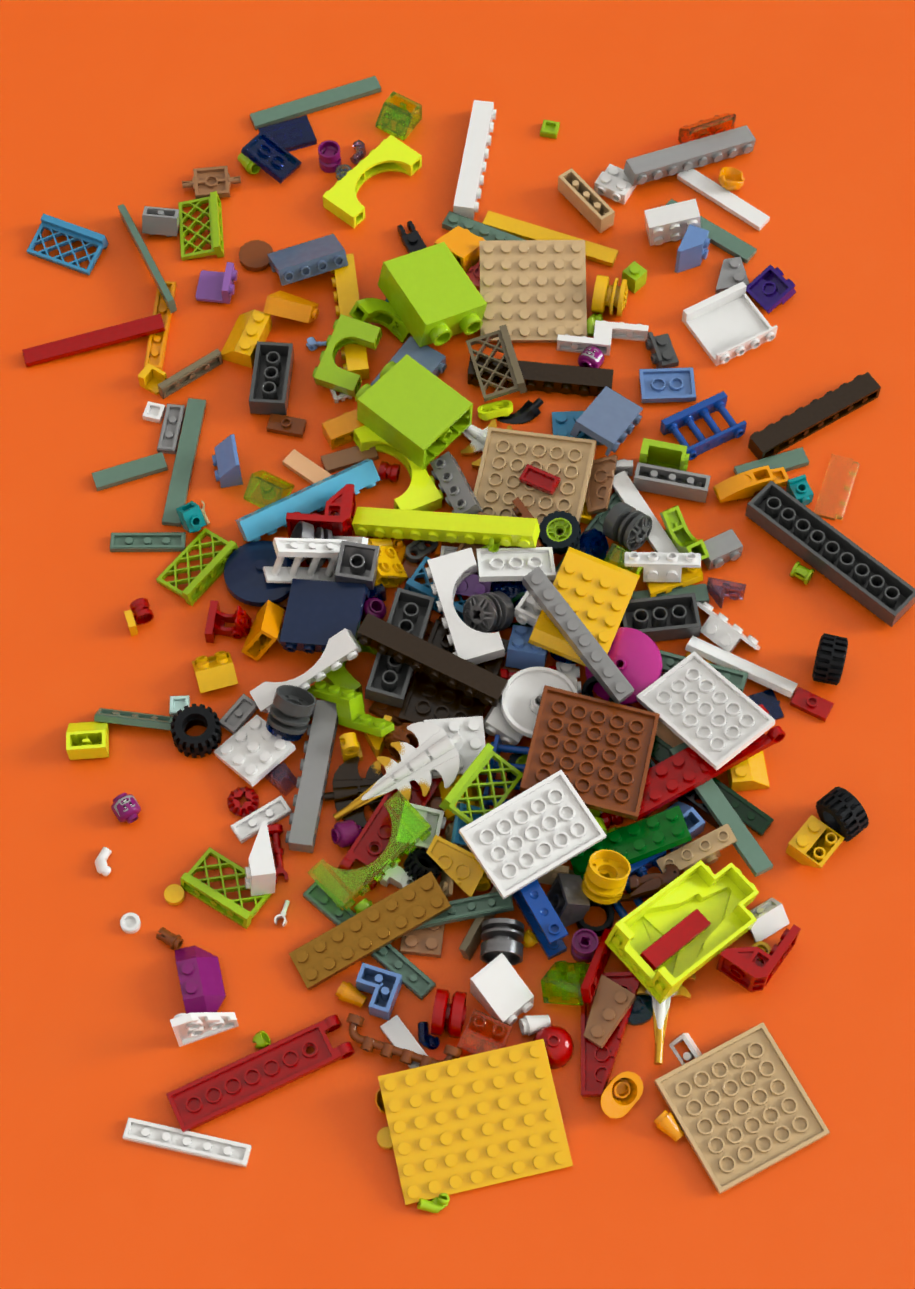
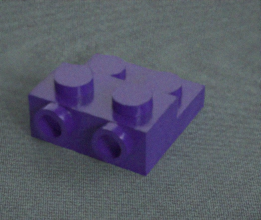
M771 265L747 285L746 292L768 314L780 303L784 304L796 293L794 289L795 284L789 278L786 280L783 277V272L778 267L774 268Z

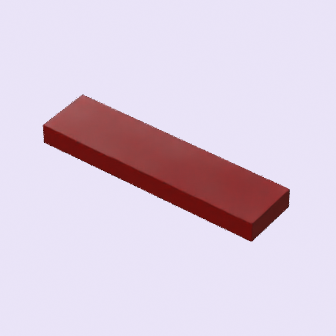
M696 909L644 950L640 956L655 971L706 930L711 923Z
M604 929L581 985L583 1003L590 1004L592 1002L601 974L603 975L612 950L604 942L612 929Z

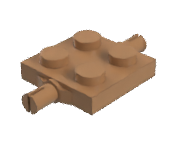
M227 166L193 169L194 176L192 181H182L183 189L193 187L196 199L209 197L210 192L217 191L219 198L230 197L231 184L241 183L240 176L230 177Z

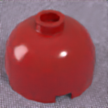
M550 1025L543 1027L533 1039V1041L544 1039L550 1069H558L565 1066L573 1056L574 1044L571 1035L560 1026Z

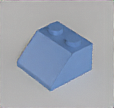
M689 224L677 250L676 273L700 266L702 260H706L711 240L708 238V230Z
M231 434L214 447L215 455H212L213 465L218 467V470L214 471L216 482L220 481L221 488L243 485L235 435Z

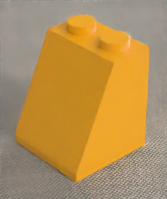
M457 226L437 239L434 245L445 242L465 273H467L468 269L479 261V241L486 240L471 233L468 229Z

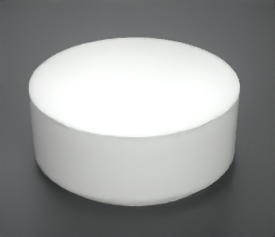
M129 912L121 917L120 926L125 933L134 934L139 931L141 920L137 914Z

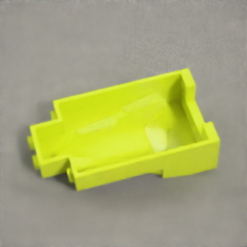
M700 860L618 921L604 943L661 1004L674 994L686 979L752 928L757 919L745 907L754 901L759 891L732 862L714 874L711 868ZM698 909L711 923L710 926L653 971L640 954Z

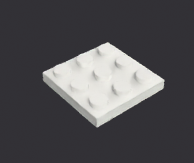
M255 715L213 752L218 759L253 787L294 752L296 747L259 715Z
M483 716L424 720V722H430L441 727L449 737L457 732L462 739L454 745L459 752L461 760L458 775H463L486 746ZM431 771L432 778H442L438 771Z

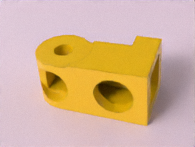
M356 733L342 734L339 740L343 762L354 757H359V761H362L363 755Z

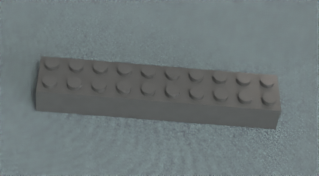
M772 480L747 504L745 516L890 627L914 605L915 588Z

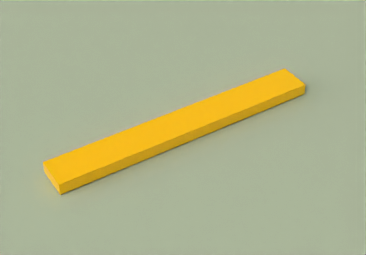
M489 210L482 222L485 225L525 240H583ZM585 240L586 259L613 267L618 250Z

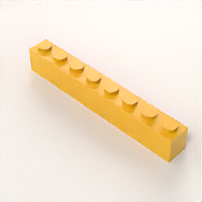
M346 254L348 265L331 271V274L334 273L335 277H332V286L336 288V291H333L334 302H338V305L335 306L336 316L342 314L353 318L349 313L360 299L354 255ZM359 344L345 345L344 349H341L342 360L346 361L343 364V369L360 375L362 380L370 379L366 347Z

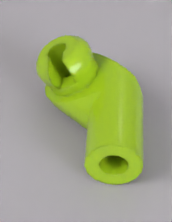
M441 1193L438 1198H433L430 1201L420 1198L417 1209L438 1213L448 1205L450 1197L446 1193Z

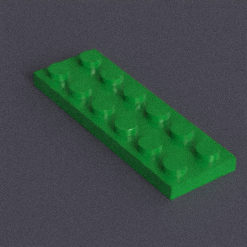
M678 805L607 833L605 839L573 857L570 861L575 875H581L583 881L590 856L595 851L602 849L616 851L626 857L630 864L689 842L692 838Z

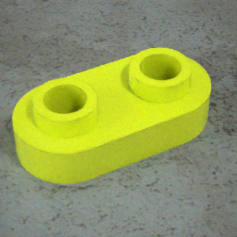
M500 400L481 405L477 409L478 417L484 421H490L498 417H507L513 412V403L510 400Z

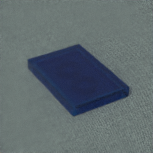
M306 115L258 128L268 157L317 144V139Z
M263 131L241 150V153L280 184L298 169L302 163Z

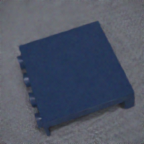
M292 579L279 640L283 648L289 652L300 650L306 653H323L329 638L344 628L351 630L357 640V631L360 627L364 602L370 596L367 585Z

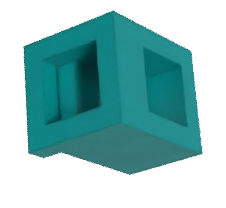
M805 474L788 480L786 491L805 506L812 502L814 493L806 480Z

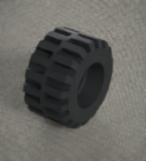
M825 633L821 636L813 668V681L837 685L840 682L848 648L847 638Z
M192 704V707L187 705L184 706L183 711L181 709L177 711L178 716L174 715L172 718L171 733L174 744L180 753L184 752V755L187 757L191 754L192 758H197V755L205 757V753L210 755L212 749L216 750L218 748L217 743L221 742L222 731L215 711L212 712L210 707L205 709L203 704H200L199 707L196 704ZM196 725L207 728L199 736H189L186 734L191 727Z
M835 787L816 803L817 813L821 821L843 836L846 842L853 839L869 824L867 814L861 803L844 788Z

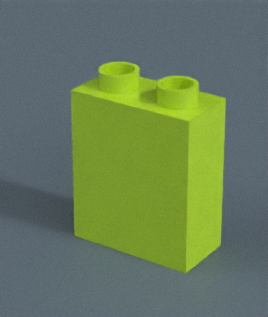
M445 242L383 262L378 286L419 347L432 343L435 346H440L448 342L454 335L463 332L465 335H471L482 327V319L487 303Z
M407 354L397 363L394 361L387 363L380 373V379L372 386L369 383L363 385L355 396L357 420L422 470L472 424L473 403Z

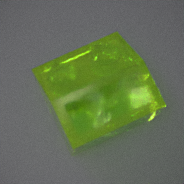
M393 91L385 100L375 127L404 141L422 119V105Z
M555 962L541 979L544 1003L583 1006L580 988L590 964L585 962Z

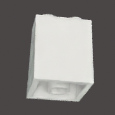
M502 953L470 978V993L502 1029L506 1025L511 1026L518 1019V1015L522 1012L527 1013L534 1006V995Z

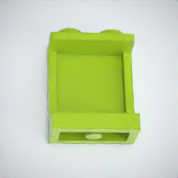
M643 438L639 462L687 471L690 454L686 453L687 446Z

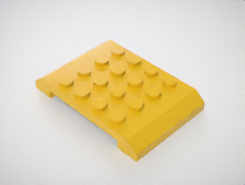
M569 547L553 585L608 654L640 575ZM541 610L528 643L586 666L545 612Z

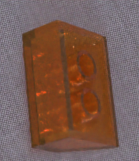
M723 113L706 120H700L691 125H685L679 129L678 140L682 144L734 129L736 115L734 113Z

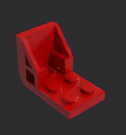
M346 484L326 501L324 515L318 513L302 514L300 512L287 513L288 537H291L292 531L299 521L313 524L314 530L319 526L323 529H329L332 531L333 536H352V521L356 508L354 484Z
M793 925L790 930L786 928L780 937L779 944H775L769 954L759 947L725 948L720 955L717 970L750 992L762 991L795 945L801 928Z

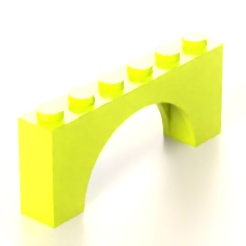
M390 135L377 148L371 150L367 157L360 160L357 166L349 170L341 180H338L330 190L324 193L322 196L323 207L355 228L366 218L365 207L356 197L362 184L374 175L389 171L401 172L412 176L422 167V155Z
M365 425L354 429L353 440L361 452L370 450L369 448L375 446L377 452H383L395 457L407 469L411 483L405 493L394 499V509L435 511L442 508L443 493L435 486V480L432 475L429 476L427 467L422 470Z

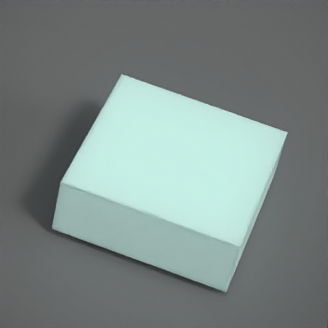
M189 695L170 696V716H178L177 711L180 709L183 711L184 706L188 705L190 707Z

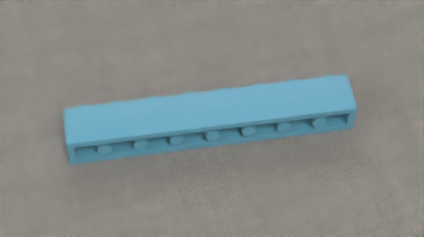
M366 459L235 521L245 541H259L261 539L260 536L266 533L267 535L274 534L278 531L277 528L281 526L287 527V513L300 512L302 514H310L315 510L317 512L325 510L326 501L346 484H354L355 495L360 493V489L365 487L366 489L372 488L381 479L373 460Z

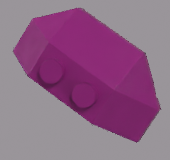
M195 945L175 950L177 971L186 1014L217 1012L226 997L218 957Z

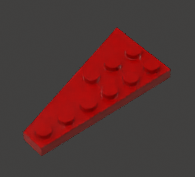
M631 971L603 973L607 978L637 995L641 982ZM581 974V985L586 974ZM581 994L582 1097H601L606 1088L633 1004L601 1049L583 1036L594 997L590 1004L583 1003Z

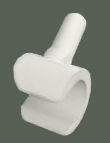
M285 900L281 913L275 916L274 923L276 925L280 918L284 919L282 926L285 927L287 925L286 912L290 904L289 900Z

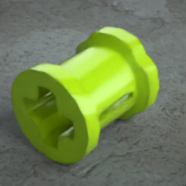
M797 561L791 570L790 576L797 577L807 585L815 570H810L800 565V562Z

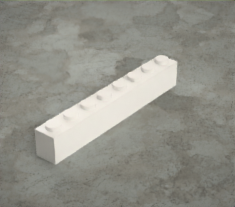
M474 100L453 204V213L469 219H474L475 212L478 213L479 210L477 199H481L482 189L480 185L483 186L484 175L482 173L486 172L487 162H485V159L489 157L487 146H491L492 135H490V132L493 133L494 122L492 120H496L497 109H494V102Z

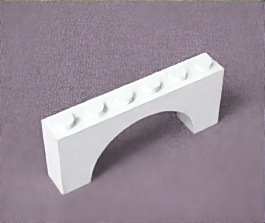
M472 548L427 560L426 574L428 579L432 578L433 584H430L432 593L437 595L439 600L436 601L438 611L443 612L444 618H441L444 629L448 628L449 635L446 636L449 646L454 647L455 652H452V654L475 665L504 657L505 649L499 632L484 633L470 628L460 619L454 608V597L457 588L465 578L478 572Z

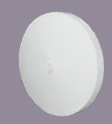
M529 667L518 671L508 680L501 696V709L508 724L518 733L532 738L545 685L578 693L574 684L557 670L547 667Z

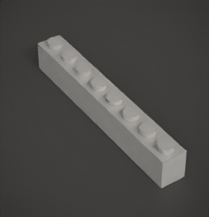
M745 125L627 159L624 173L632 186L644 184L645 182L658 180L669 175L672 176L693 168L703 167L724 159L748 154L753 151L756 139L748 126Z
M538 566L524 576L522 580L524 587L614 703L620 704L631 696L635 689L541 568Z
M316 700L313 713L310 715L313 718L312 724H308L307 728L309 740L304 743L303 752L306 755L305 759H301L300 763L302 775L297 778L296 788H299L298 795L295 794L293 798L295 810L294 813H290L289 824H291V830L287 831L285 840L289 845V850L307 853H313L338 727L336 703L324 700Z

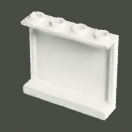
M740 282L683 310L682 322L715 366L725 364L730 359L741 356L750 349H756L761 344L770 342L776 337L778 326L772 327L746 294L747 286L744 282Z

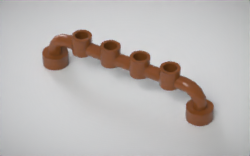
M349 1013L346 1022L350 1023V1037L355 1042L362 1044L361 1049L372 1052L374 1048L381 1050L380 1055L392 1059L393 1055L399 1056V1061L411 1065L412 1061L420 1063L419 1067L452 1060L460 1058L462 1052L457 1047L446 1045L443 1053L447 1056L444 1060L439 1061L432 1057L420 1055L408 1049H402L392 1044L358 1034L357 1027H362L365 1020L361 1016Z

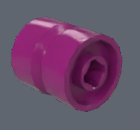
M331 140L322 142L318 147L319 166L326 173H334L341 167L340 146L337 142Z
M580 929L574 933L571 955L577 962L589 963L592 961L599 944L596 933L590 929Z

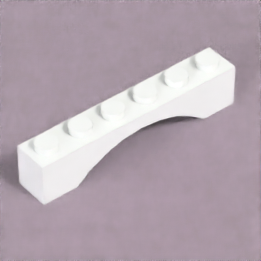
M344 628L329 638L320 659L307 672L288 681H265L251 690L250 694L259 710L269 713L273 705L276 689L279 686L293 685L308 690L310 684L323 680L328 672L341 668L343 662L355 659L362 649L351 630Z

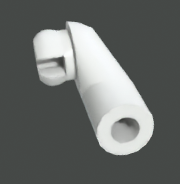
M103 847L95 859L96 870L103 876H108L111 872V867L107 866V859L112 851L107 847Z

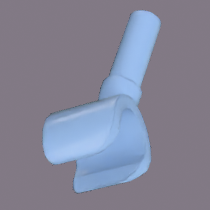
M314 337L307 338L308 343L306 345L311 351H315L321 346H327V341L316 342Z

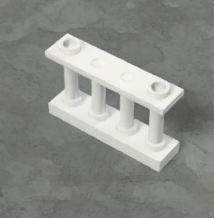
M274 537L273 546L277 558L273 567H263L266 582L292 583V579L335 582L333 571L338 561L341 542L347 540ZM285 557H295L291 567H281ZM303 557L313 558L309 567H300ZM321 558H331L327 568L318 567Z

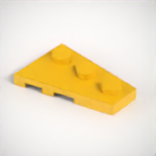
M682 568L681 582H646L649 596L656 597V594L662 592L667 594L672 592L673 588L679 586L684 588L703 581L702 568Z
M435 835L426 852L427 855L469 897H473L485 871L473 853Z

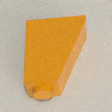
M280 290L267 296L263 313L310 323L315 321L319 315V304Z
M267 600L256 615L242 648V653L256 661L264 655L278 639L284 608Z

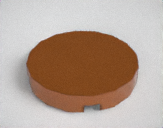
M249 241L240 248V263L249 271H263L268 265L270 266L267 254L272 253L273 249L265 241Z

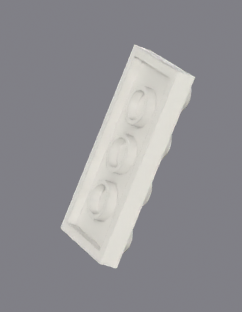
M552 547L499 548L498 552L494 553L490 552L488 548L476 549L479 582L522 581L524 576L538 566L549 580H555L556 578Z

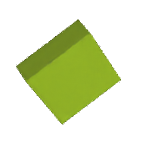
M544 119L540 136L557 139L560 122Z

